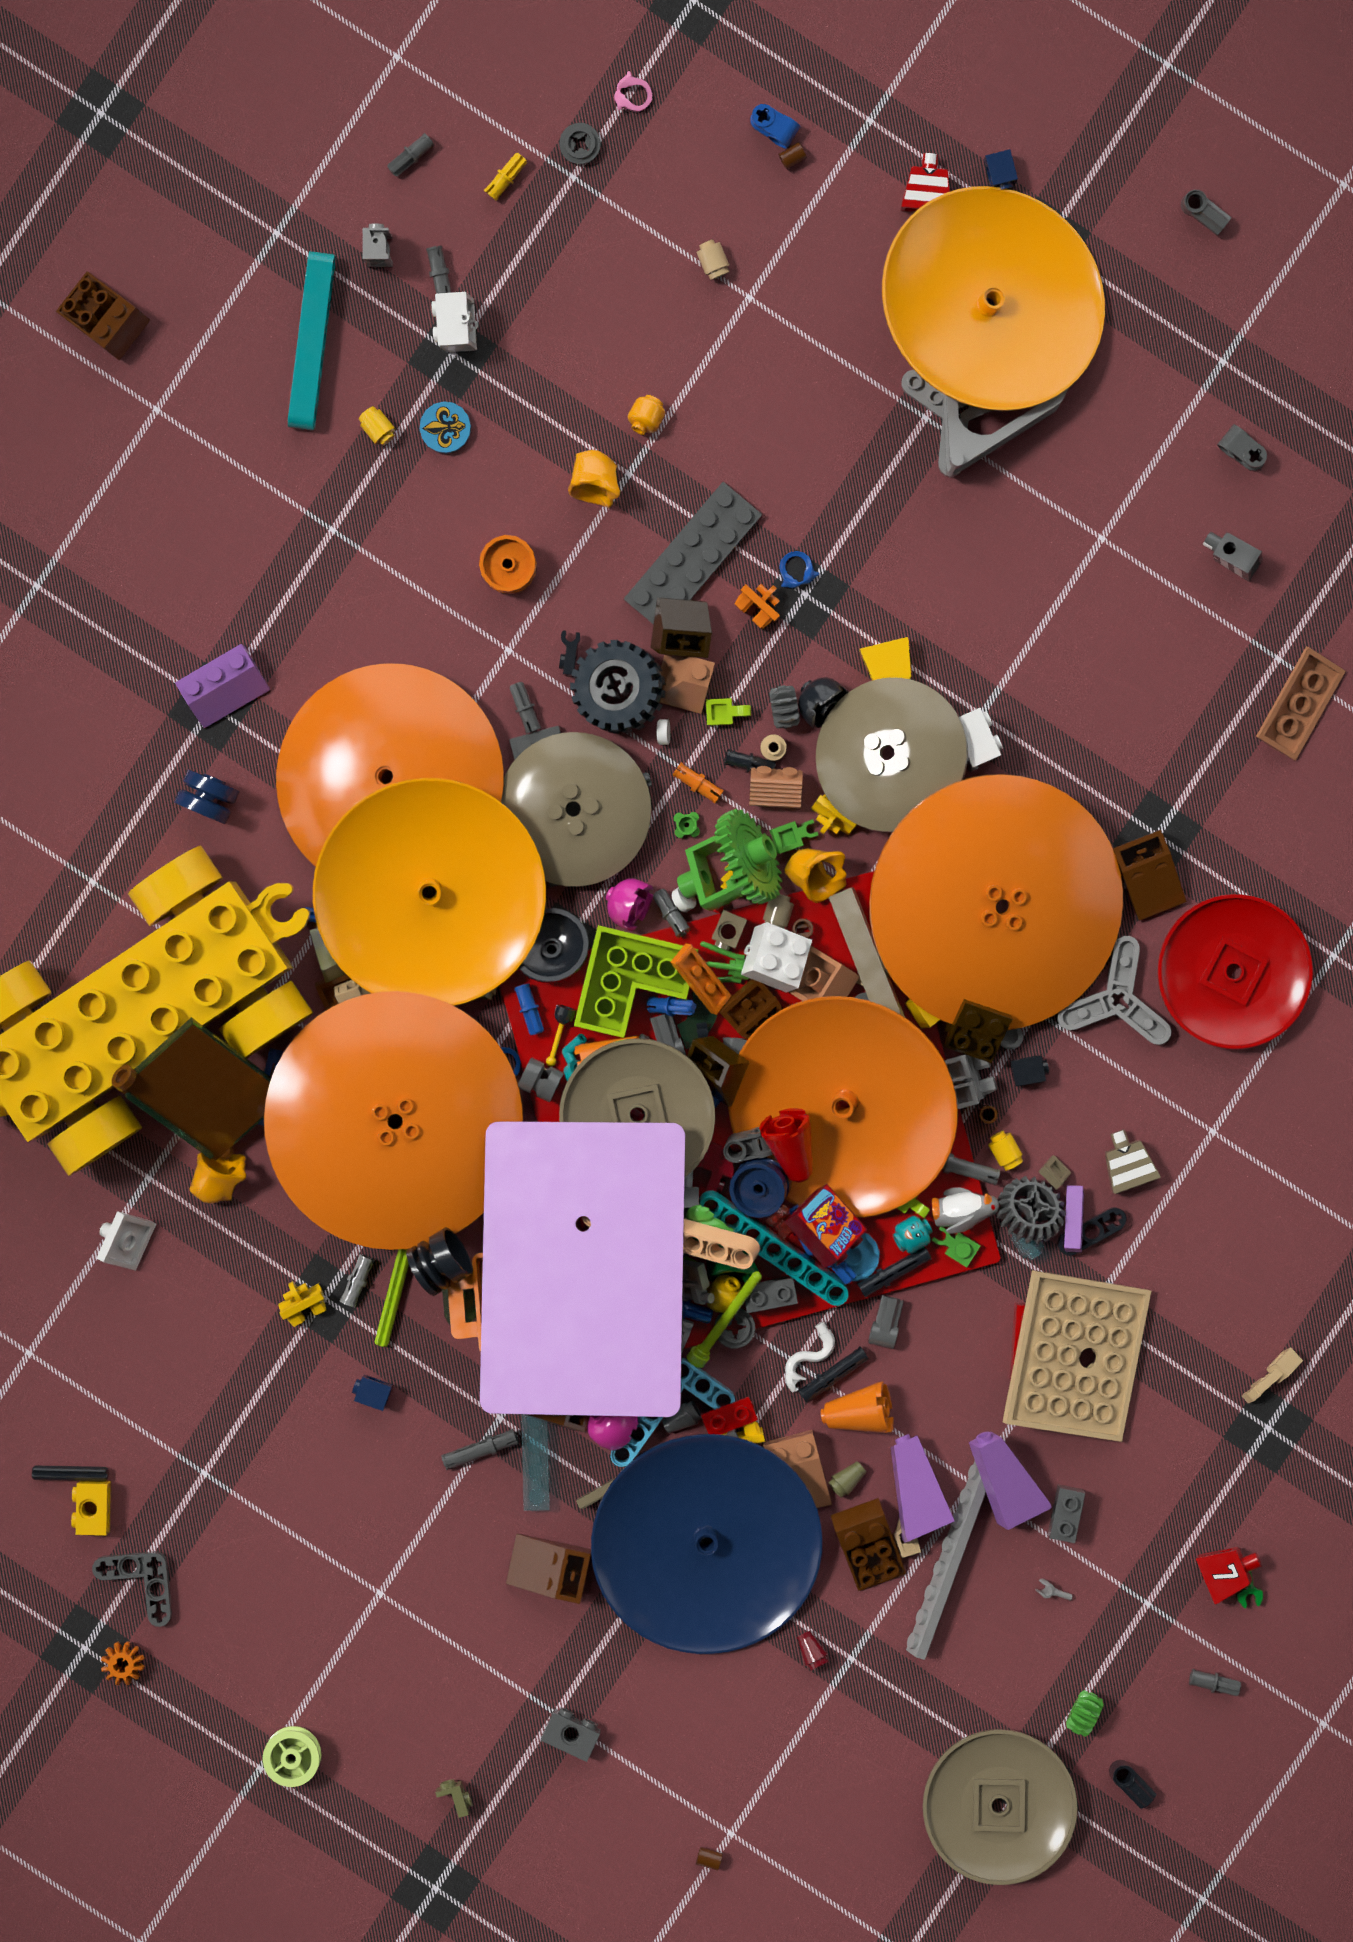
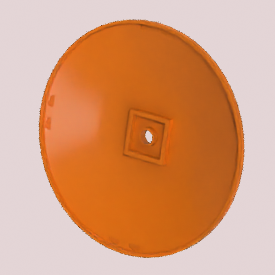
M1006 774L983 775L955 782L936 791L915 806L901 820L887 840L875 867L870 892V922L876 949L884 967L900 990L927 1013L950 1024L953 1023L964 999L1007 1013L1012 1017L1008 1030L1023 1028L1054 1016L1068 1007L1089 988L1111 955L1117 940L1123 909V887L1117 858L1110 841L1094 817L1068 794L1036 779ZM1003 899L1007 900V911L998 913L996 911L997 902Z
M400 991L377 992L348 999L329 1008L308 1023L294 1037L275 1067L269 1083L264 1111V1132L272 1167L283 1189L298 1209L312 1222L340 1239L356 1245L387 1250L410 1249L413 1246L417 1247V1244L423 1240L429 1244V1237L443 1228L447 1227L456 1234L484 1213L486 1130L494 1122H523L522 1103L515 1074L507 1057L489 1032L475 1019L447 1002L422 994ZM392 1114H398L402 1117V1125L397 1129H392L388 1125V1118Z

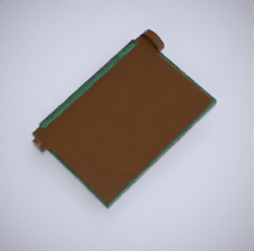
M191 1017L136 1068L133 1069L127 1064L119 1067L113 1074L111 1082L128 1100L209 1159L212 1158L216 1161L219 1158L228 1160L234 1152L232 1146L264 1118L265 1101L271 1077Z

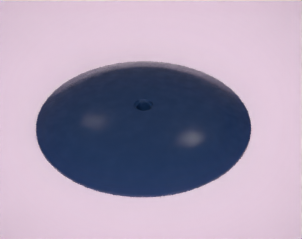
M720 1434L684 1436L659 1444L642 1453L631 1461L612 1481L603 1495L593 1522L591 1535L592 1564L598 1585L609 1606L628 1627L642 1637L660 1646L680 1652L694 1654L729 1652L747 1647L768 1637L791 1619L802 1606L814 1585L822 1556L821 1523L816 1505L805 1483L784 1460L758 1444L733 1436ZM704 1537L713 1539L709 1544H702L700 1542Z

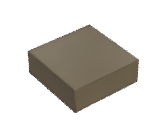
M1054 1155L1038 1171L1056 1190L1071 1174V1171Z

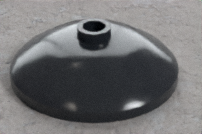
M546 908L535 943L519 966V969L529 978L543 983L560 982L573 976L583 966L589 950L588 935L581 921L565 910ZM550 948L557 949L554 954H549L548 950Z

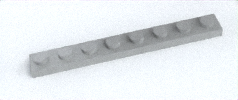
M975 1461L969 1468L966 1486L960 1493V1502L956 1513L953 1514L954 1522L951 1523L948 1536L943 1540L940 1558L934 1565L932 1580L925 1590L923 1605L917 1612L915 1627L907 1640L906 1650L916 1658L923 1660L926 1658L986 1492Z

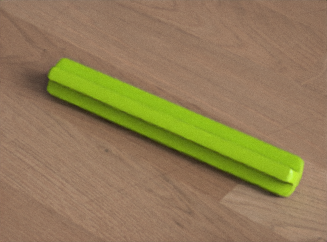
M398 1249L375 1338V1344L378 1346L387 1347L389 1344L409 1266L406 1256L408 1249Z

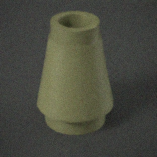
M856 1461L854 1464L831 1476L832 1480L828 1484L842 1498L852 1492L867 1472Z

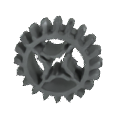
M1026 1176L1021 1178L1020 1181L1016 1178L1011 1184L1004 1187L1003 1192L998 1197L999 1212L997 1218L1003 1220L1001 1227H1008V1235L1014 1233L1017 1235L1016 1241L1024 1238L1026 1244L1032 1240L1036 1245L1042 1240L1044 1242L1048 1241L1058 1233V1229L1062 1227L1064 1222L1063 1218L1066 1212L1062 1209L1065 1202L1058 1201L1061 1193L1054 1194L1052 1192L1054 1187L1048 1188L1045 1186V1180L1038 1183L1036 1177L1031 1178L1030 1181ZM1027 1196L1026 1199L1014 1200L1016 1197ZM1042 1220L1048 1221L1047 1223H1044V1224H1035L1036 1221H1039V1222H1041Z

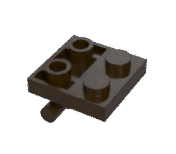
M964 999L953 1023H947L945 1026V1032H948L944 1040V1047L992 1063L1009 1028L1012 1017L1007 1013Z

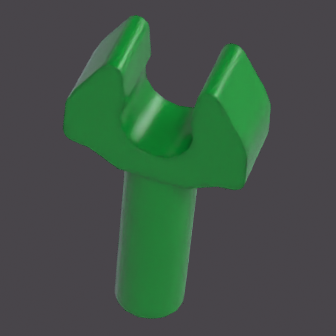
M1252 1578L1251 1584L1236 1592L1237 1600L1244 1608H1247L1246 1596L1248 1594H1254L1257 1606H1260L1263 1600V1591L1253 1585Z

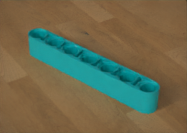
M309 251L288 413V427L315 429L335 271V254Z
M706 1191L700 1196L699 1205L704 1206L707 1200H715L718 1203L716 1208L709 1209V1211L714 1214L715 1218L734 1228L735 1233L746 1235V1232L750 1229L758 1230L760 1234L754 1239L760 1245L758 1254L829 1304L839 1306L847 1301V1285L843 1283L838 1275L825 1268L754 1217L747 1216L739 1211L734 1203L718 1192ZM730 1214L739 1217L738 1221L734 1224L727 1223L725 1218ZM772 1243L781 1246L780 1250L775 1253L769 1252L767 1247ZM792 1258H798L802 1261L797 1267H791L787 1263ZM818 1272L822 1275V1278L814 1282L809 1279V1275ZM833 1287L843 1289V1292L838 1296H833L829 1293Z

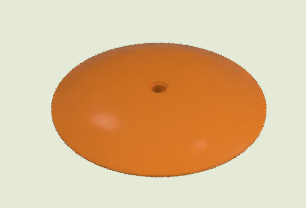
M377 664L358 668L340 675L320 688L305 702L295 715L283 739L276 770V789L281 815L291 838L302 854L316 867L324 842L340 818L352 806L376 790L410 779L441 778L471 785L483 790L501 802L504 787V769L502 754L494 729L485 713L466 691L444 676L428 669L406 664ZM386 771H391L393 774L392 781L384 784L382 781L383 774Z
M828 996L807 999L792 1004L769 1017L754 1031L741 1049L739 1055L749 1061L733 1105L728 1107L733 1134L760 1127L761 1122L766 1117L771 1115L773 1119L780 1115L779 1111L784 1109H803L811 1120L813 1173L804 1182L797 1183L792 1181L791 1191L786 1197V1200L800 1206L814 1190L827 1183L856 1217L878 1215L902 1206L915 1198L930 1185L943 1168L951 1152L957 1129L958 1107L953 1080L947 1065L933 1043L919 1028L897 1012L880 1004L854 997ZM840 1100H845V1101H847V1102L849 1103L850 1107H849V1108H844V1107H842V1106L840 1105L839 1101H840Z

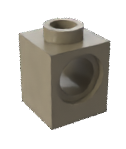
M723 910L712 936V939L716 940L715 946L729 951L730 947L736 948L747 920ZM725 924H731L736 929V934L732 939H725L721 935V928Z

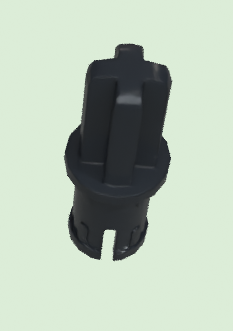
M730 749L726 751L724 765L744 769L745 773L751 771V768L757 769L760 766H767L771 769L776 767L775 762L755 757L753 753L747 755Z

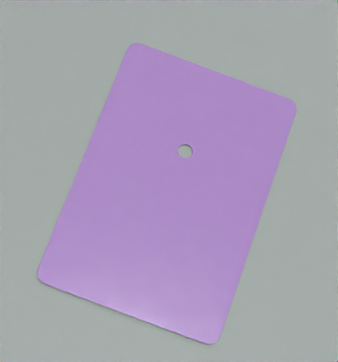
M494 1122L489 1125L486 1130L480 1368V1405L484 1411L493 1414L671 1417L679 1411L681 1402L685 1132L680 1125L676 1123ZM581 1216L588 1217L591 1222L590 1228L585 1232L579 1231L576 1227V1221Z

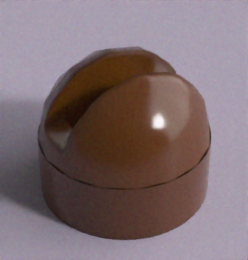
M799 919L793 924V933L797 934L799 930L809 929L810 932L799 933L798 935L808 939L812 936L813 925L809 920Z

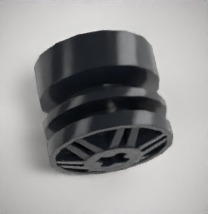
M447 1227L430 1236L429 1244L423 1240L417 1244V1247L413 1246L407 1250L406 1256L412 1273L422 1288L432 1296L442 1292V1289L449 1288L451 1281L457 1283L473 1273L472 1261L466 1248L457 1235Z

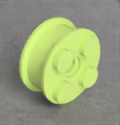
M289 1726L278 1730L269 1739L263 1752V1765L266 1773L274 1782L286 1787H296L308 1782L316 1773L321 1761V1747L317 1738L307 1729L298 1726ZM293 1754L296 1757V1759L292 1760L288 1757V1755Z

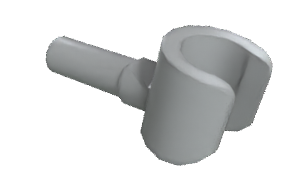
M1046 1579L1039 1580L1045 1585L1043 1590L1035 1589L1044 1598H1050L1053 1595L1067 1600L1072 1599V1594L1056 1589Z

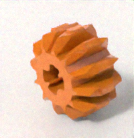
M128 1641L124 1644L123 1649L121 1644L116 1642L114 1649L108 1647L105 1650L108 1656L101 1657V1661L107 1664L101 1668V1671H110L106 1679L109 1681L113 1676L116 1677V1685H120L122 1678L125 1684L129 1685L131 1677L137 1680L140 1677L137 1671H143L145 1667L143 1664L137 1663L144 1659V1655H135L139 1647L135 1646L131 1651L129 1649L130 1642ZM121 1658H123V1662L125 1660L128 1662L125 1669L122 1668L123 1665L119 1667L117 1664Z

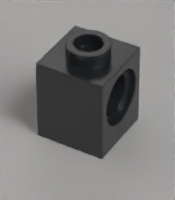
M1041 1055L1009 1060L1014 1086L1046 1081L1045 1075H1049L1047 1059L1042 1060Z

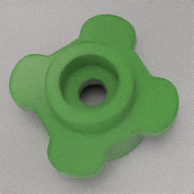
M696 812L685 815L682 813L675 814L676 830L674 833L678 838H682L684 835H691L692 837L699 835L700 830L697 828L698 814ZM688 822L689 827H685L684 824Z

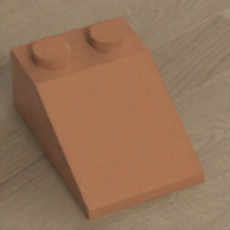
M812 1430L763 1442L764 1448L784 1460L798 1474L809 1490L816 1508L832 1504Z

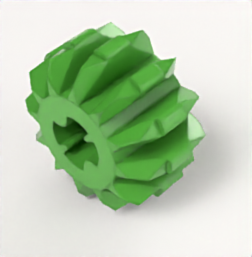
M1085 1690L1080 1692L1066 1721L1067 1728L1078 1735L1088 1736L1099 1718L1103 1708V1699L1097 1697L1098 1695L1092 1692L1089 1693Z

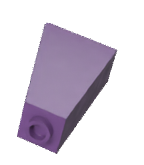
M991 1431L978 1434L976 1439L969 1442L997 1524L1009 1530L1052 1508L1050 1502L1000 1436Z
M909 1434L896 1439L897 1445L891 1447L904 1543L954 1522V1518L918 1436L910 1438Z

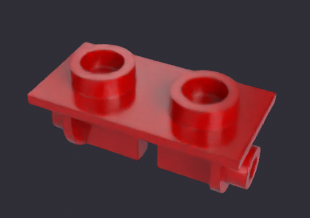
M749 1396L701 1414L708 1434L721 1435L758 1420Z

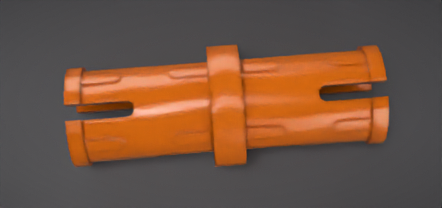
M682 762L672 775L690 786L691 791L694 793L696 791L714 804L724 791L706 780L705 775L702 773L700 775Z

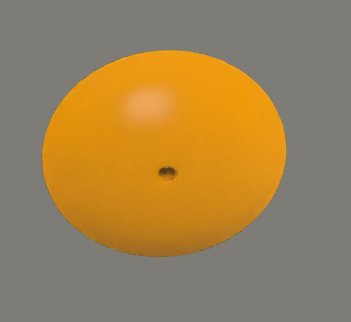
M979 186L957 189L932 199L911 215L900 228L890 246L883 269V308L889 330L898 349L921 378L944 395L958 402L977 408L999 411L1019 410L1042 404L1068 389L1082 375L1094 357L1100 343L1105 318V298L1101 277L1094 258L1077 231L1061 215L1043 202L1026 194L1010 189L1001 190L1000 187ZM986 298L992 299L995 306L990 305Z
M418 778L393 783L367 795L352 806L340 818L325 840L317 860L313 880V907L319 933L334 961L355 983L370 993L390 991L411 992L430 996L453 1006L469 1002L492 991L517 970L535 943L541 928L546 903V884L541 858L534 841L521 821L508 807L483 790L462 782L441 778ZM426 886H433L437 892L435 896L427 898L422 894V890Z

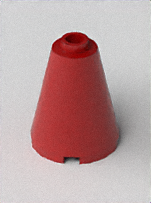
M784 1109L779 1111L780 1115L773 1119L771 1115L766 1117L761 1122L759 1130L762 1138L789 1180L801 1183L808 1180L813 1173L811 1120L803 1109Z

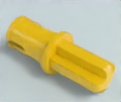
M515 153L502 170L498 169V174L484 191L497 201L510 183L513 185L514 182L512 180L527 164V160L519 153Z

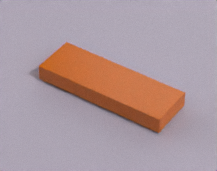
M686 943L670 962L711 1014L717 1015L732 997L691 944Z

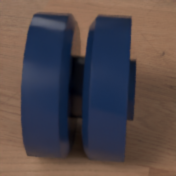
M188 769L183 782L185 785L196 789V792L194 794L184 789L179 790L174 803L226 824L231 812L228 808L217 803L221 800L234 804L240 791L225 785L226 782L204 773L202 775Z
M770 1155L764 1158L743 1161L730 1181L729 1192L732 1202L739 1211L750 1217L762 1218L772 1215L780 1208L791 1191L792 1181L789 1180L775 1156Z

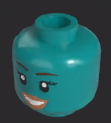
M911 1216L895 1226V1233L892 1235L902 1252L906 1251L913 1254L930 1244L929 1234L933 1231L926 1219L921 1221L917 1216Z

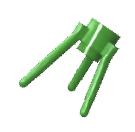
M704 941L700 943L705 948L735 959H730L729 964L706 962L709 967L728 970V975H732L717 977L721 983H741V979H749L741 975L745 955L727 951Z

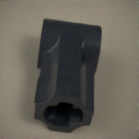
M1116 1760L1110 1765L1109 1775L1114 1783L1141 1810L1154 1800L1157 1793L1137 1774L1128 1762ZM1120 1769H1128V1775L1125 1778H1116L1117 1772Z

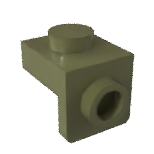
M450 1779L440 1783V1787L435 1792L436 1797L452 1794L458 1817L461 1818L469 1815V1807H472L473 1803L469 1791H464L462 1781L455 1782L454 1779Z

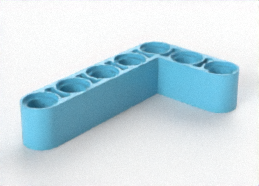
M681 1358V1364L686 1365L689 1369V1373L681 1377V1392L685 1388L713 1409L722 1407L716 1402V1398L720 1394H727L731 1399L730 1403L735 1402V1396L729 1388L701 1368L693 1366L688 1359ZM699 1379H706L709 1382L710 1387L707 1391L700 1392L696 1389L695 1384ZM638 1416L637 1427L644 1430V1436L641 1439L632 1438L628 1444L622 1447L626 1448L630 1454L626 1460H619L615 1455L616 1450H611L612 1462L619 1467H625L633 1461L663 1417L650 1419L645 1416Z

